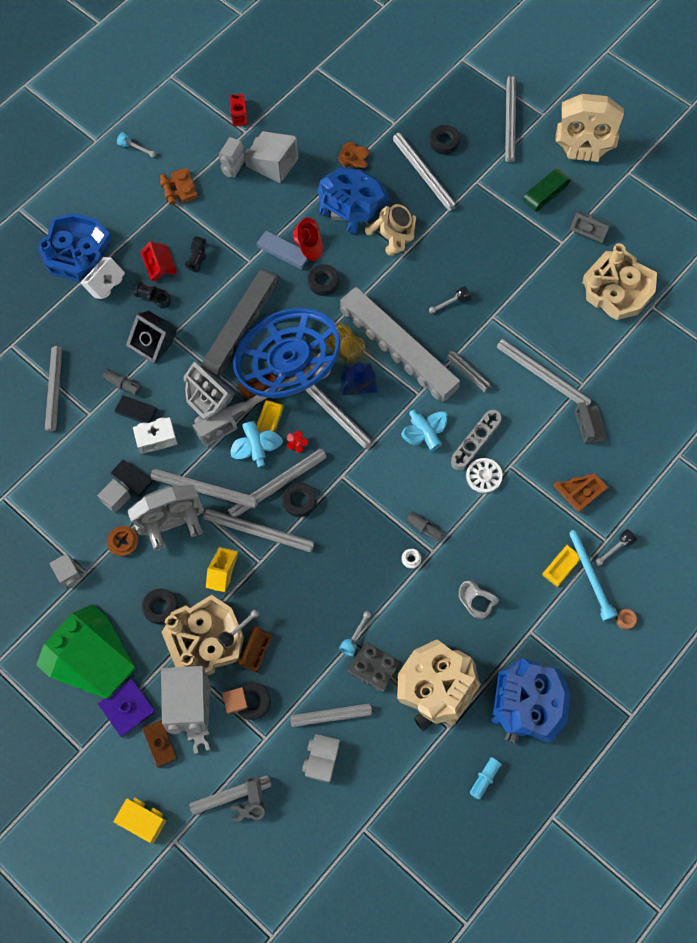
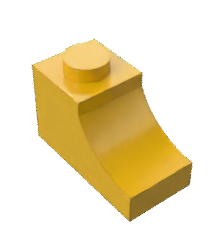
M219 547L207 570L206 588L215 591H226L231 581L238 551Z

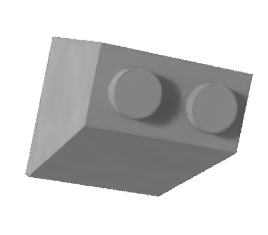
M262 131L259 137L255 138L250 149H247L244 154L246 167L281 184L298 160L297 137Z
M203 666L161 668L162 724L166 732L179 734L181 731L199 733L202 730H208L211 683Z

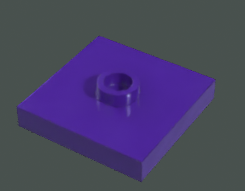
M132 679L120 686L108 700L103 699L97 703L121 738L155 713V710Z

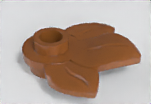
M347 142L339 153V162L343 166L353 165L356 168H365L368 165L364 159L369 155L370 151L364 146H356L354 142Z

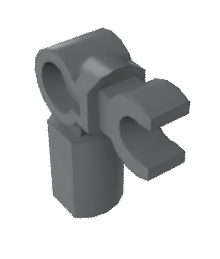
M249 777L245 780L250 803H247L245 806L235 803L231 806V811L238 810L240 812L239 815L233 816L234 822H239L245 817L254 820H260L264 817L266 804L262 801L260 777Z

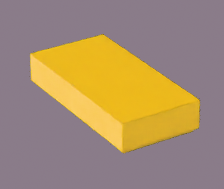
M265 401L256 425L259 433L266 430L276 431L284 409L283 404Z
M566 545L542 575L558 587L580 561L578 553Z

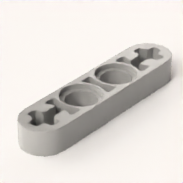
M487 411L454 452L451 458V466L455 470H464L498 428L501 422V414L498 411ZM493 416L496 417V420H493L490 426H488L489 419L493 418ZM479 429H483L487 432V435L479 437L476 432ZM467 443H473L476 446V449L474 451H469L466 449L465 445ZM464 453L463 463L457 464L456 460H459Z

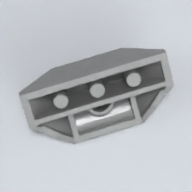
M195 361L184 375L186 401L204 420L224 410L235 395L219 378Z

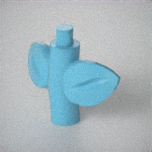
M415 409L410 411L409 415L412 417L411 422L413 425L403 429L402 437L412 445H417L425 440L430 451L437 450L442 445L437 434L442 432L447 425V412L439 411L425 419Z
M255 421L244 423L242 426L247 437L239 438L233 443L231 456L235 459H246L252 455V459L256 461L258 468L265 466L264 458H266L264 450L273 451L283 443V440L277 433L270 430L259 433Z

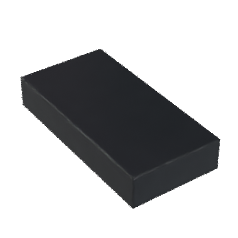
M122 395L115 409L116 414L141 423H150L157 411L155 406Z
M124 459L111 472L113 477L122 481L139 497L152 484L150 479Z

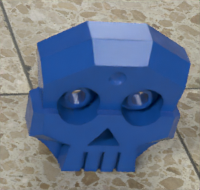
M338 167L334 173L332 172L320 180L318 188L320 208L318 213L321 214L322 212V216H328L330 211L348 221L347 232L355 234L357 233L359 222H368L372 219L378 210L388 206L390 197L382 182L363 170Z
M72 213L52 218L48 235L39 242L38 251L50 274L80 282L81 277L90 273L102 260V256L107 251L112 238L110 233L97 219Z
M527 659L515 660L507 668L497 673L494 711L491 716L495 717L491 718V721L495 725L502 724L506 733L518 736L530 735L544 742H552L568 722L571 693L560 669L541 667L535 661Z

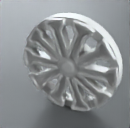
M480 458L469 465L466 479L469 486L478 493H491L501 484L502 470L495 461Z

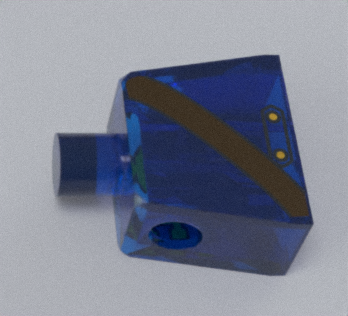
M357 362L353 365L344 366L341 375L342 395L377 392L376 374L371 363L362 364Z

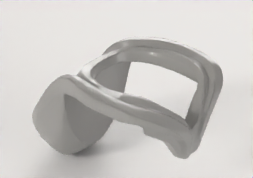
M473 580L463 582L459 588L461 602L475 618L485 619L491 612L492 606L499 602V599L494 594L481 590ZM477 595L484 596L491 601L485 612L479 611L472 606V600Z

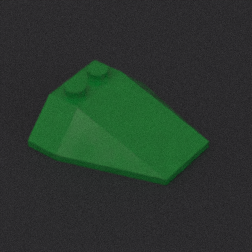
M93 604L73 612L44 643L37 662V666L51 679L107 700L136 669L108 617Z

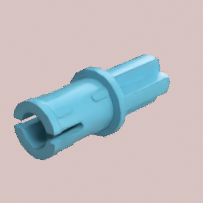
M490 757L482 773H478L479 777L470 790V794L474 798L481 799L489 784L493 783L492 779L502 766L496 759Z

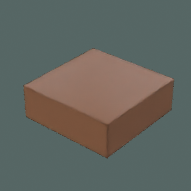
M242 687L222 693L227 714L248 709Z

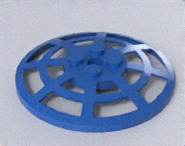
M308 308L287 309L265 317L250 328L237 345L234 353L233 367L238 381L249 392L267 398L286 397L310 388L327 375L338 358L341 340L337 327L324 313ZM301 317L299 327L277 331L273 325L282 320ZM308 318L321 321L329 328L320 335L315 330L306 328ZM266 328L269 330L271 336L263 341L257 350L247 348L249 343ZM297 333L295 338L284 340L281 338L288 334ZM304 334H308L316 340L308 345L302 339ZM333 334L336 341L334 354L326 356V344L324 341ZM273 341L276 342L269 353L263 352ZM320 345V357H311V351ZM243 354L253 357L252 369L254 373L243 376L241 362ZM259 359L267 360L269 367L259 371ZM328 363L317 376L310 381L307 380L318 371L322 364ZM308 364H316L307 375H304L302 371ZM273 372L278 377L273 383L263 378V376ZM296 375L298 380L282 383L285 377ZM258 379L262 384L269 386L270 389L267 392L256 390L250 387L246 381ZM300 383L302 384L293 389L276 392L278 388H286L298 385Z

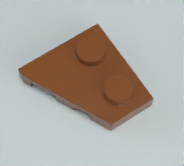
M595 473L585 477L571 478L569 481H557L553 485L578 513L608 488Z

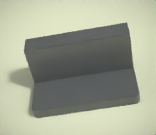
M579 210L575 215L570 230L603 243L612 223Z
M586 402L578 403L575 413L584 445L605 441L607 437L598 406L587 407Z

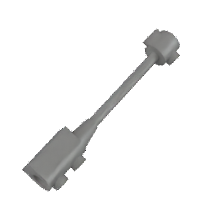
M311 353V357H320L321 353ZM328 363L322 364L313 377L317 376ZM308 364L302 371L304 375H307L316 364ZM331 370L322 379L326 378L330 374ZM296 375L286 378L282 383L298 380ZM256 395L246 402L226 407L207 420L198 416L194 420L195 424L192 426L203 445L207 447L237 430L235 421L248 408L267 397Z

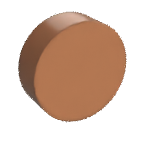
M623 609L616 616V624L623 630H630L637 623V616L630 609Z

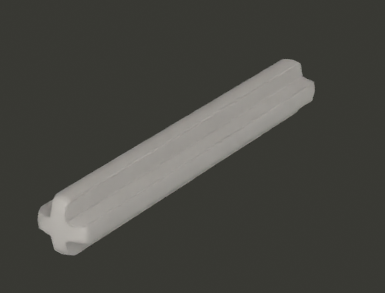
M362 704L291 715L292 727L370 716L372 715V708L370 704Z
M266 775L260 778L262 790L271 787L269 776ZM246 783L190 803L192 814H197L247 796Z

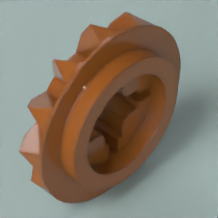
M128 526L116 527L109 533L107 538L109 550L114 555L121 557L130 555L131 552L136 550V546L139 543L137 533ZM125 537H127L126 541L129 545L122 544L120 546V542L117 538L125 539Z

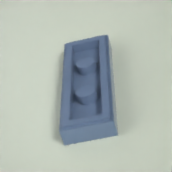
M265 231L256 243L258 248L301 270L309 260L302 254L299 247L268 231Z

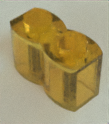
M339 323L336 326L341 340L338 356L347 365H351L365 353V342L360 337L354 336L353 331L348 325ZM331 334L324 342L334 352L336 341L334 335Z

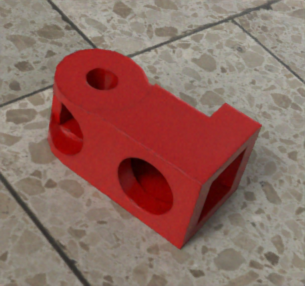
M244 94L230 95L233 127L248 125Z

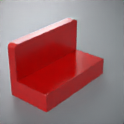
M150 241L140 252L151 281L157 282L164 273L172 275L177 273L166 244Z

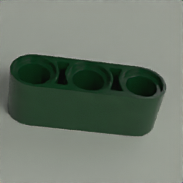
M556 168L531 188L523 197V201L535 212H538L569 185L571 179Z

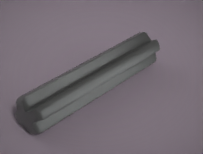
M452 350L447 355V359L481 390L487 392L491 388L492 384L456 351Z

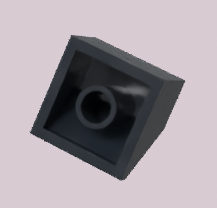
M150 310L139 313L134 320L126 346L155 364L172 345L178 328Z

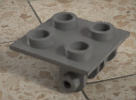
M365 642L347 671L351 673L350 676L361 679L362 683L366 681V685L371 684L378 692H384L400 661Z

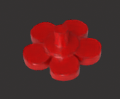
M296 431L295 435L289 433L287 440L291 442L287 444V447L290 450L295 448L296 452H302L303 446L308 444L307 438H302L303 433L301 431Z

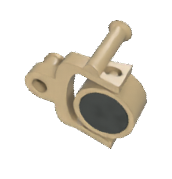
M395 204L390 208L386 206L379 212V219L372 225L365 227V232L367 235L372 236L374 231L380 227L381 234L389 239V245L385 249L386 253L389 256L390 254L394 256L404 250L405 244L410 243L414 239L416 216L413 215L411 217L409 210L403 205ZM404 230H407V234H401V233H402Z

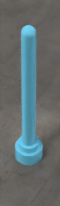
M570 531V537L602 607L600 609L602 620L606 621L618 616L616 609L609 605L577 531Z

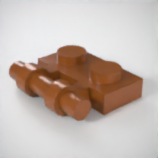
M188 168L171 172L172 178L170 179L167 178L166 174L160 175V184L165 191V199L170 205H175V199L179 198L181 203L198 199ZM176 186L177 190L172 191L171 187Z

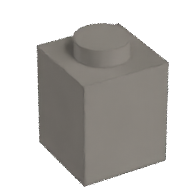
M114 479L97 495L100 501L114 513L131 498L128 492L129 488L122 481L118 483Z
M67 553L49 563L64 588L74 586L82 578L73 560Z

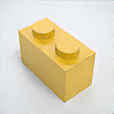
M135 797L133 801L126 799L113 822L147 842L154 844L167 821L162 818L163 813L154 808L151 811L145 809L144 805L146 803Z

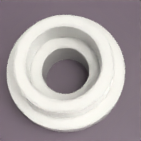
M415 549L406 550L402 554L403 565L407 568L418 567L421 563V554ZM408 557H414L415 561H408Z

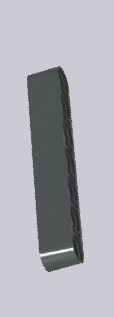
M263 268L259 270L202 362L203 368L218 377L223 373L233 357L240 340L251 328L275 289L279 280L278 275Z

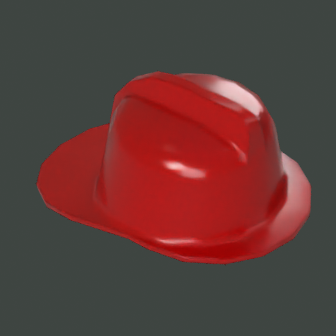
M306 217L296 225L293 231V239L300 246L302 254L307 259L317 260L323 251L319 227L314 219Z

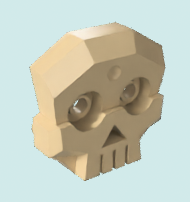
M581 94L562 102V122L557 125L556 142L563 147L568 159H584L586 161L599 162V158L603 154L617 147L619 127L624 115V108L608 96Z
M618 243L614 246L613 251H605L584 274L582 283L586 288V300L596 308L601 307L610 317L616 320L636 316L650 302L656 292L657 272L638 263L637 258L625 251L623 244Z
M213 595L208 596L191 608L187 606L171 612L170 616L165 619L166 626L162 631V635L175 667L203 666L208 676L215 673V668L240 660L244 638L241 629L234 635V643L227 650L216 639L222 632L231 633L239 624L232 608ZM199 620L204 621L202 626L197 625ZM184 641L192 643L189 649H187ZM210 647L215 648V651L213 653L208 652V649Z
M434 640L415 649L398 673L397 699L404 705L418 709L423 717L435 724L445 721L447 725L453 726L481 685L477 675L476 664L470 656L459 650L452 651L442 642ZM447 665L446 669H441L442 666ZM426 691H430L428 695H424Z

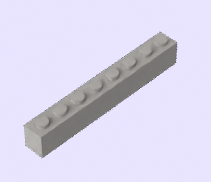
M357 287L340 300L341 312L346 317L349 316L358 328H362L371 340L374 339L383 351H387L396 363L404 366L405 371L409 375L416 377L422 387L428 388L435 399H440L444 403L459 389L460 380Z

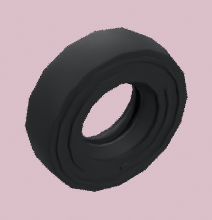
M439 125L431 131L429 137L430 146L439 154H450L459 146V132L450 125ZM446 135L451 138V142L442 144L438 138Z
M327 264L313 267L307 277L308 286L311 291L320 296L334 293L339 285L338 272ZM320 275H327L330 278V282L326 285H320L316 280Z
M293 483L283 493V507L292 516H307L316 507V493L306 483ZM298 493L304 494L307 497L305 505H294L292 502L294 495Z
M163 588L150 591L144 597L142 603V612L146 619L159 625L165 624V619L170 616L171 612L178 609V601L175 595ZM163 599L168 604L167 610L160 614L153 611L154 602Z
M251 682L242 685L245 697L251 693L257 694L260 697V704L254 709L248 708L238 711V714L244 719L249 720L261 718L270 708L271 699L269 692L259 683Z

